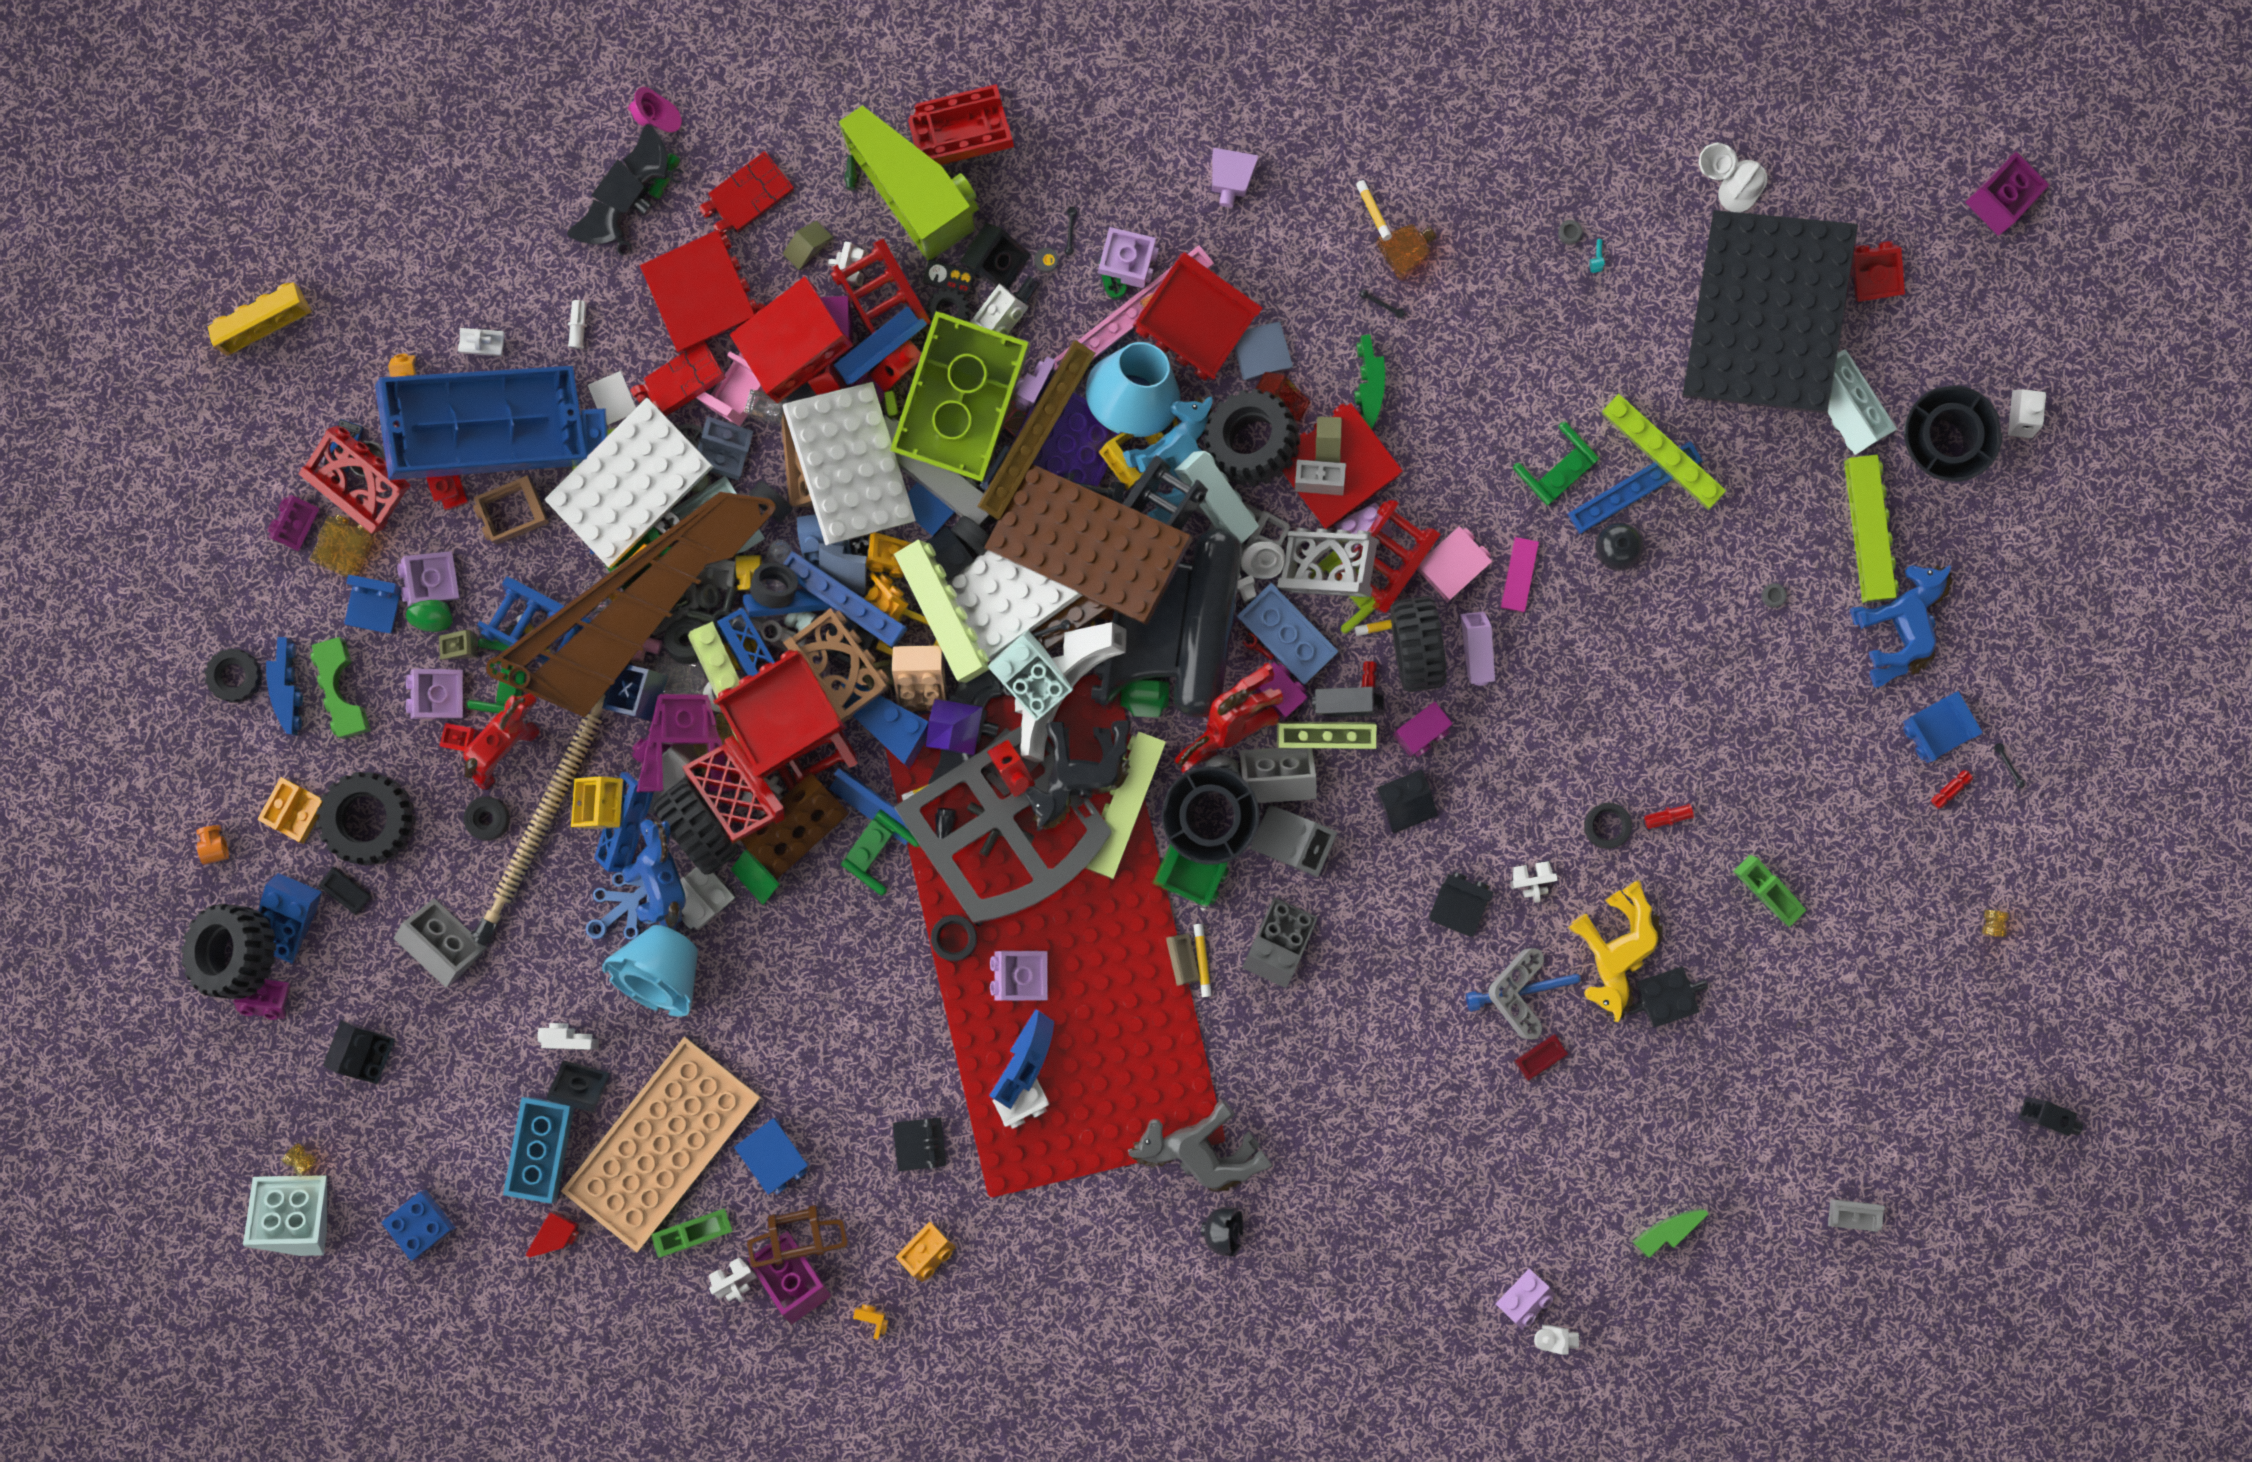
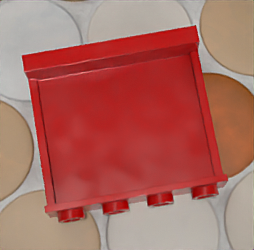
M718 229L640 265L674 347L679 354L744 324L760 311L755 299L751 300L748 292L751 289L746 278H741L738 270L742 268L737 257H732L729 251L732 245L726 234L722 235Z
M1183 252L1143 308L1133 326L1137 328L1135 332L1146 340L1150 337L1156 342L1155 346L1164 353L1169 351L1176 356L1174 360L1184 367L1189 365L1195 369L1194 374L1204 381L1207 379L1214 380L1216 373L1254 317L1258 316L1263 308L1190 255Z
M806 276L795 282L793 286L777 296L775 300L730 334L765 393L777 404L853 346L851 340L842 332L818 295L816 286Z
M1351 402L1348 405L1342 403L1332 411L1334 413L1332 417L1342 418L1340 463H1346L1343 495L1297 492L1320 522L1322 528L1329 530L1334 524L1341 521L1403 474V470ZM1317 423L1313 425L1315 429L1308 435L1306 432L1300 435V445H1296L1299 450L1296 458L1292 457V466L1282 471L1294 489L1297 460L1316 461Z
M789 650L780 656L781 660L774 664L772 662L765 664L759 669L760 672L753 677L748 675L738 682L740 685L733 689L727 688L718 694V698L713 700L714 704L720 707L753 765L751 769L755 777L761 779L845 729L805 656L798 650Z

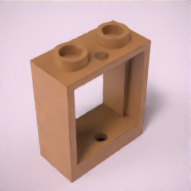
M528 475L474 497L476 502L473 505L474 511L478 519L482 518L485 524L482 527L484 536L487 541L491 540L495 545L549 524L534 483ZM523 490L534 520L498 534L486 504Z

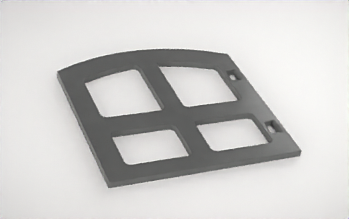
M1022 725L894 807L973 923L1015 914L1055 894L1088 866L1112 832L1089 798L1082 799L1078 798V795H1071L1070 806L1086 827L1087 832L1075 848L1055 868L1049 869L1046 867L1013 819L1016 814L1031 805L1025 798V792L1017 797L1010 795L1006 799L1001 800L981 773L983 768L992 763L987 751L1007 739L1014 748L1021 745ZM1046 740L1045 749L1049 755L1045 756L1044 760L1040 762L1045 769V773L1033 780L1036 784L1035 787L1046 793L1048 791L1049 777L1055 762L1054 749L1048 740ZM965 782L985 811L947 837L939 839L920 813V809L953 787ZM1082 804H1085L1092 814L1086 819L1078 809ZM998 829L1033 878V882L1002 895L980 899L953 861L952 856L991 830Z

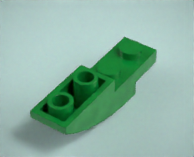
M1371 334L1361 335L1360 343H1356L1357 356L1362 357L1363 366L1360 367V376L1362 381L1366 380V383L1358 385V391H1354L1356 406L1360 405L1361 417L1372 430L1384 396L1385 363L1384 356L1374 358Z

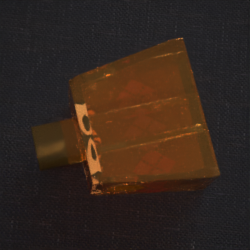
M1409 224L1390 232L1392 237L1387 241H1384L1381 236L1377 238L1375 244L1399 281L1403 280L1429 256L1431 251L1427 244L1437 239L1430 226L1418 232L1413 224Z

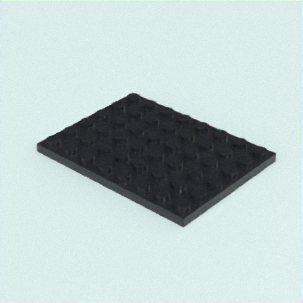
M1713 210L1683 397L1828 414L1858 224Z

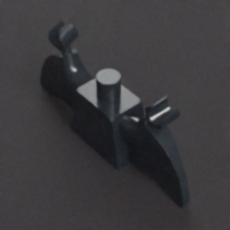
M650 124L644 126L636 147L623 159L624 163L617 159L591 196L599 201L593 200L588 213L567 231V235L570 238L593 245L609 244L617 241V251L620 255L624 256L621 250L622 244H626L629 250L632 251V244L623 238L624 233L621 229V222L624 215L631 216L636 209L646 216L653 207V204L644 198L649 190L646 185L658 178L664 180L670 178L675 184L682 182L673 178V173L675 172L684 174L681 169L668 171L669 161L666 147L657 131Z
M990 669L967 683L960 682L954 695L950 697L951 702L983 707L976 745H980L982 735L996 738L999 724L986 721L988 711L985 709L991 699L1001 697V694L1005 693L1013 696L1005 686L1000 687L997 677ZM941 750L940 761L928 784L939 779L974 755ZM983 768L981 770L985 779L989 773H993L998 777L992 768Z

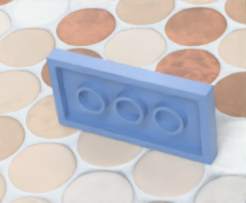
M1272 583L1237 615V618L1256 636L1303 686L1339 652Z

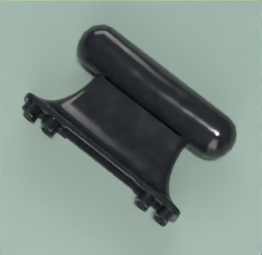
M1218 528L1210 529L1199 536L1194 547L1192 564L1180 562L1147 625L1114 610L1112 623L1126 629V653L1110 657L1105 662L1095 666V676H1098V680H1102V686L1093 685L1091 698L1095 700V704H1101L1104 710H1111L1119 692L1129 684L1147 678L1176 677L1174 703L1178 710L1185 716L1192 718H1205L1209 716L1213 701L1223 694L1242 558V544L1236 535L1230 531Z

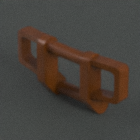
M816 1205L809 1206L805 1210L776 1216V1214L768 1215L769 1232L752 1238L747 1242L750 1263L754 1268L771 1264L780 1265L784 1264L786 1260L817 1254V1256L824 1255L825 1252L848 1246L844 1222L840 1219L819 1221ZM809 1219L814 1244L782 1251L778 1226ZM839 1225L842 1242L824 1247L820 1226ZM770 1238L774 1258L756 1262L753 1249L754 1244Z

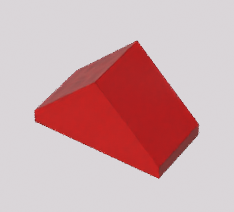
M445 723L439 746L464 752L481 731Z

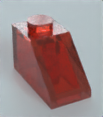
M1265 372L1255 388L1260 389L1263 394L1268 391L1275 398L1279 397L1288 407L1295 421L1300 422L1311 403L1285 375Z

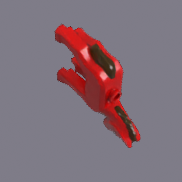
M1265 663L1264 666L1241 679L1231 690L1221 694L1213 701L1206 724V732L1181 751L1175 758V763L1182 767V773L1216 756L1217 751L1215 749L1232 747L1259 729L1268 725L1274 726L1278 724L1279 716L1274 708L1266 709L1265 706L1283 703V694L1280 689L1273 691L1270 688L1247 698L1255 689L1274 680L1275 674L1270 663Z
M528 693L519 697L511 696L506 701L504 710L490 721L464 751L463 758L466 761L464 777H472L474 783L482 790H488L495 782L492 772L497 763L519 740L533 741L540 733L539 728L533 722L527 724L523 722L524 717L537 701L533 694Z

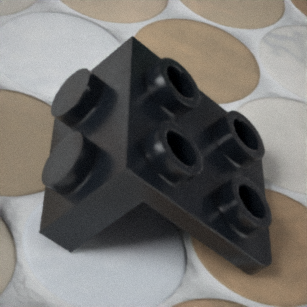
M1460 873L1446 874L1429 919L1436 924L1472 937L1475 935L1487 902L1491 901L1494 892L1488 890L1490 886L1485 883L1476 881L1473 884L1466 881L1467 877Z

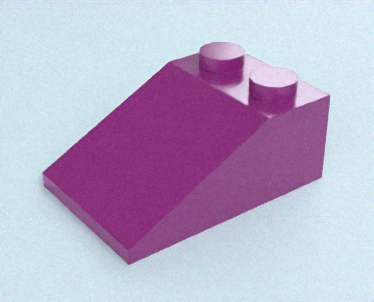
M2016 151L1965 203L1999 236L2018 220L2049 184Z
M788 1231L779 1236L782 1251L799 1248ZM771 1243L755 1253L756 1262L774 1258ZM806 1256L786 1260L784 1264L780 1265L771 1264L759 1268L752 1267L782 1316L791 1325L832 1296Z

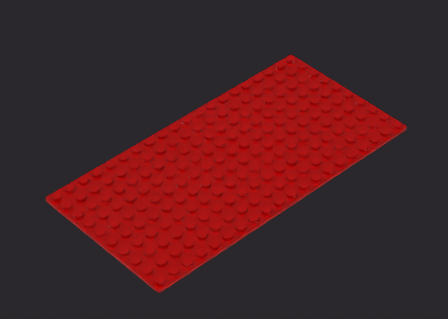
M1095 674L1081 677L1072 687L1073 690L1065 696L1058 707L1052 721L1064 722V728H1069V755L1071 760L1101 762L1103 753L1099 742L1093 738V727L1110 728L1111 739L1114 745L1115 736L1112 732L1111 724L1114 721L1126 720L1124 708L1120 706V692L1114 700L1111 710H1104L1101 704H1095V700L1091 698L1093 685L1102 686V680H1098V676H1095ZM1004 695L993 698L985 709L988 711L986 721L999 724L997 736L1006 728L1012 732L1021 726L1023 714L1015 711L1016 698L1014 696ZM931 713L918 716L929 722ZM1130 733L1127 737V747L1131 739ZM982 735L980 745H976V754L984 750L995 738ZM1047 736L1048 742L1054 749V744L1051 738ZM925 742L911 768L908 769L885 747L898 804L903 802L901 795L929 785V779L940 761L941 749L926 747ZM1046 749L1044 752V757L1049 755ZM1127 749V754L1124 758H1129L1131 750ZM1039 763L1030 772L1032 779L1035 780L1043 775L1045 769ZM964 782L922 807L920 813L936 835L934 814L937 813V808L957 810L956 816L959 817L954 831L978 817L967 810L971 801L981 807L983 806L967 783ZM993 783L989 784L999 799L1003 800L1011 795V792L1004 796ZM1109 791L1105 794L1093 795L1089 800L1101 816L1105 804H1111L1114 795H1111ZM1145 798L1114 879L1085 868L1071 882L1036 905L1015 914L986 921L980 927L971 921L920 846L914 847L910 843L907 845L989 1197H997L1138 1163L1137 1160H1134L1129 1155L1128 1149L1135 1147L1134 1142L1140 1141L1152 1119H1159L1163 1124L1162 1136L1164 1138L1179 1129L1195 1125L1212 1114L1217 1101L1189 983L1177 986L1166 941L1168 937L1177 936L1167 890L1153 884L1161 864ZM1085 804L1078 808L1085 819L1092 815ZM1030 805L1016 814L1013 819L1020 828L1035 835L1031 843L1032 847L1046 867L1053 869L1075 848L1087 832V829L1070 806V812L1066 814L1065 821H1062L1060 825L1057 824L1055 828L1047 830L1043 828L1038 832L1037 821L1033 820L1035 814ZM990 832L952 856L953 861L980 899L1002 895L1033 882V878L1004 836H999L988 857L979 853ZM949 915H960L968 919L974 925L977 932V945L973 953L960 961H948L940 957L934 951L931 944V932L934 925L941 918ZM959 924L947 925L940 934L942 947L953 953L962 951L968 943L969 936L967 930ZM995 951H1047V1000L995 1001V996H992L990 992V984L992 981H995V971H992L990 968V960L992 956H995ZM1038 1010L1054 1021L1051 1043L1037 1076V1080L1049 1105L1045 1107L1047 1111L1035 1118L1030 1114L1023 1118L1025 1123L1012 1129L1010 1125L1004 1126L1003 1120L993 1102L994 1099L989 1095L1015 1055L1010 1051L1034 1011ZM1222 1125L1207 1137L1211 1146L1225 1141Z

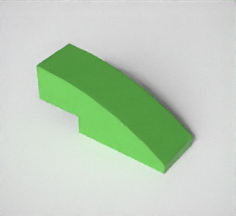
M1749 855L1733 871L1788 927L1806 911L1778 877L1772 875L1758 858Z
M724 1208L653 1233L651 1238L659 1258L732 1232Z
M1696 1209L1673 1215L1645 1230L1632 1243L1646 1257L1650 1258L1665 1242L1674 1248L1709 1213L1704 1209Z

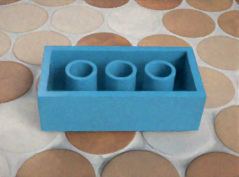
M533 1097L521 1098L503 1195L550 1204L557 1202L574 1107Z

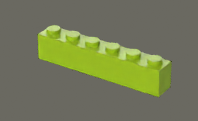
M1619 393L1604 408L1602 415L1708 511L1726 493V490Z
M1878 455L1851 457L1844 461L1862 603L1889 601L1896 598V594L1899 592V585L1897 579H1894L1893 570L1896 568V562L1890 552L1893 540L1891 532H1888L1887 529L1889 511L1884 506L1886 487L1881 483L1883 464L1882 461L1878 460Z

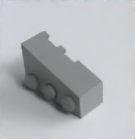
M673 744L662 754L663 791L654 792L648 810L651 814L655 813L653 808L655 799L679 781L688 780L682 767L701 756L691 744Z

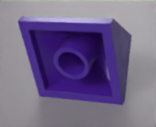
M934 699L928 723L926 747L974 755L983 707Z

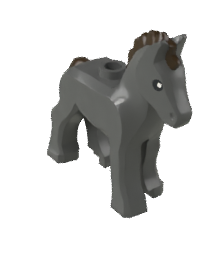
M1222 1099L1215 1105L1214 1111L1208 1118L1202 1119L1195 1125L1179 1129L1164 1138L1162 1136L1163 1124L1159 1119H1152L1140 1141L1134 1142L1135 1147L1128 1149L1129 1155L1134 1160H1137L1141 1165L1145 1164L1146 1167L1150 1166L1151 1168L1157 1165L1162 1167L1167 1162L1171 1163L1174 1159H1180L1182 1161L1180 1166L1188 1176L1192 1173L1202 1186L1207 1187L1213 1192L1229 1191V1187L1236 1188L1238 1184H1241V1181H1246L1252 1175L1273 1167V1164L1262 1150L1257 1152L1252 1160L1245 1163L1247 1158L1260 1147L1251 1132H1247L1243 1136V1142L1234 1154L1228 1157L1217 1158L1207 1137L1219 1126L1235 1116L1232 1108Z

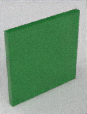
M748 849L744 850L731 868L736 877L762 905L768 901L780 885Z

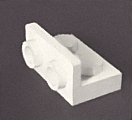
M999 284L970 322L1008 335L1018 320L1022 318L1028 306Z
M1037 1078L1029 1091L1022 1090L1011 1110L993 1100L1004 1126L1010 1125L1012 1129L1025 1123L1023 1118L1030 1114L1034 1118L1047 1111L1045 1107L1049 1105Z

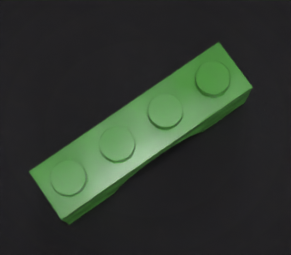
M337 637L312 645L313 652L310 655L314 666H317L320 675H317V681L320 688L325 691L324 705L327 712H331L333 721L330 722L333 734L337 735L340 739H347L370 732L371 729L365 708L347 703L339 690L340 675L351 663L345 639Z

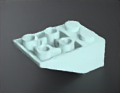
M1028 629L987 666L1036 721L1073 690L1045 648Z

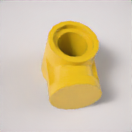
M761 555L736 556V578L740 579V585H737L738 591H750L754 571L762 565Z

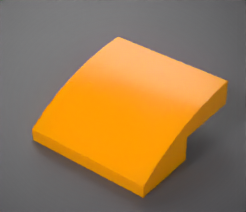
M281 777L257 820L304 844L320 816L316 812L317 807H322L323 801L320 800L319 796Z

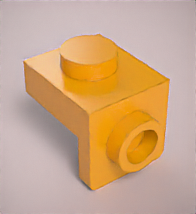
M401 353L391 358L388 364L390 377L416 375L414 366L416 361L415 355L408 356L406 353Z
M862 1304V1307L855 1308L853 1319L877 1324L873 1339L878 1340L881 1334L885 1335L888 1326V1320H884L886 1313L878 1312L875 1306Z

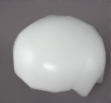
M1713 143L1706 146L1700 153L1698 163L1704 175L1711 179L1722 181L1730 178L1736 171L1738 158L1735 151L1729 146L1722 143Z

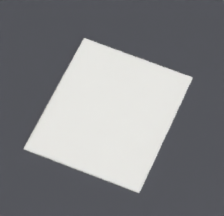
M621 371L588 384L597 409H606L607 425L628 417L636 409Z

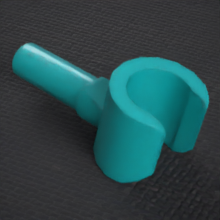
M1597 239L1596 258L1589 260L1591 273L1601 272L1605 264L1602 257V239Z

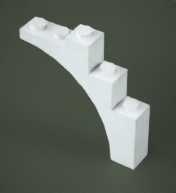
M1111 622L1065 632L1064 655L1054 657L1052 660L1070 686L1073 687L1094 666L1110 657L1126 653V629ZM1015 699V711L1023 714L1021 723V757L1033 762L1044 760L1045 744L1048 736L1045 726L1048 722L1053 721L1063 699L1037 721Z

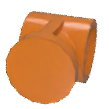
M221 825L206 826L196 830L197 836H200L201 841L197 842V852L203 865L229 859L227 842L223 836H220L222 831Z

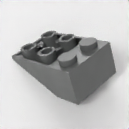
M1269 804L1250 849L1317 878L1338 832Z
M1274 897L1242 968L1286 988L1294 975L1318 917Z

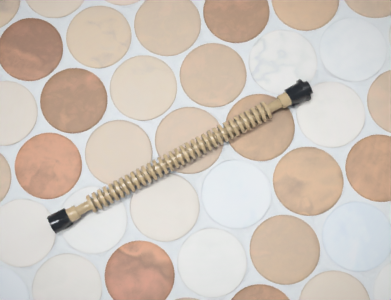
M606 692L593 707L590 715L586 716L588 719L582 718L581 722L585 723V725L579 724L578 727L582 731L576 730L575 733L579 734V737L573 736V739L577 741L576 743L571 741L570 744L574 747L568 746L567 748L571 753L565 752L564 754L568 759L562 758L561 761L565 762V764H559L562 770H556L559 773V776L555 774L553 778L557 779L556 782L550 781L554 786L548 785L547 787L551 792L545 791L544 793L548 798L542 797L541 799L545 804L540 802L538 805L542 807V810L536 809V812L540 814L533 815L537 820L531 819L530 821L534 826L528 825L527 828L531 831H525L524 834L528 835V837H522L525 843L519 842L518 845L522 849L516 848L519 855L513 854V857L517 859L511 858L510 862L514 865L508 864L507 868L511 869V871L505 870L504 873L508 877L502 876L501 879L505 880V883L499 882L502 888H496L500 893L494 892L493 896L496 897V900L491 910L488 909L475 931L472 930L473 941L483 946H486L487 943L493 944L494 940L492 938L498 928L497 923L501 917L499 914L505 902L511 903L512 900L508 899V896L514 897V894L510 892H516L517 889L513 886L519 887L520 885L516 880L522 881L523 879L519 874L525 875L526 872L522 869H528L525 863H531V860L528 859V857L532 859L534 857L531 851L537 852V849L533 847L539 848L540 846L536 841L542 842L543 840L539 835L545 836L546 834L542 829L548 830L549 828L545 826V823L551 824V821L547 819L554 818L550 813L556 814L557 812L553 807L559 808L560 805L556 802H562L563 799L559 798V796H565V793L562 792V790H568L565 784L571 785V782L567 781L568 778L574 779L570 774L576 775L577 773L573 768L579 769L580 767L576 762L582 763L583 761L579 759V756L585 757V754L581 753L582 750L588 751L584 746L590 747L591 745L587 740L593 741L594 739L590 734L596 735L597 732L593 731V729L598 730L599 726L596 723H602L599 717L603 711L602 706Z

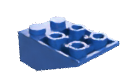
M277 873L265 884L258 911L268 920L271 925L269 928L274 931L275 938L273 940L277 945V951H274V956L293 964L317 911L322 891L280 873Z

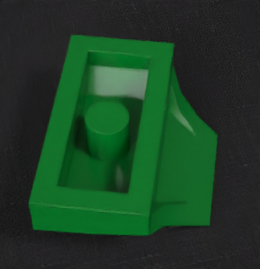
M1136 681L1129 684L1120 691V706L1128 708L1134 717H1160L1164 708L1169 707V682Z

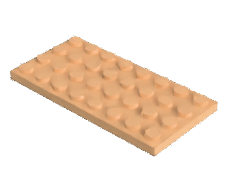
M684 1037L561 1192L635 1252H639L651 1237V1234L655 1232L761 1097L687 1037Z

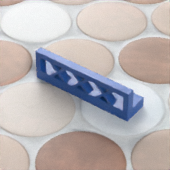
M905 307L832 366L846 384H852L927 324L923 319L918 320L909 307Z
M744 608L717 621L716 627L745 677L748 675L753 677L759 673L755 668L757 658L766 660L768 663H775ZM741 616L746 624L744 633L733 630L729 622ZM747 628L750 630L752 635L746 633ZM737 635L742 636L741 642H740L739 638L737 637ZM745 637L755 640L758 644L756 654L744 649ZM760 649H761L763 655H759V650H760ZM749 656L755 657L754 662L751 661Z
M837 769L834 773L837 778L829 788L831 791L871 820L882 809L907 828L894 809L895 806L847 770ZM896 832L892 835L904 845L909 844L907 840Z
M621 772L620 778L623 779L620 828H614L613 836V828H603L594 859L607 872H622L624 867L631 865L641 834L640 824L646 819L654 792H637L639 781L635 780L628 772ZM627 783H628V784H629V788H628V791H627V794H626V785H627ZM606 848H607V856H606V858H605V857H604V854H605V850H606Z

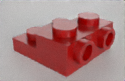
M1893 241L1878 243V248L1870 249V245L1855 247L1851 276L1854 278L1855 301L1861 302L1905 295L1902 248L1898 245H1893Z

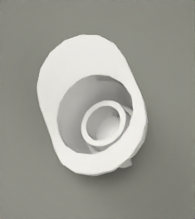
M1753 160L1738 162L1736 171L1730 178L1723 180L1719 188L1718 197L1722 206L1731 212L1741 213L1748 210L1765 189L1767 184L1765 169Z

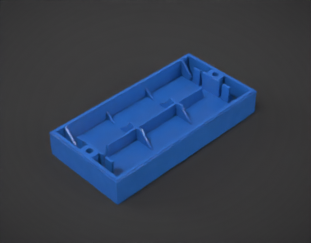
M573 366L379 377L375 384L388 480L578 466L584 459H587Z

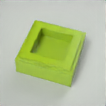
M893 391L884 392L889 419L891 420L892 417L898 419L899 413L895 393Z

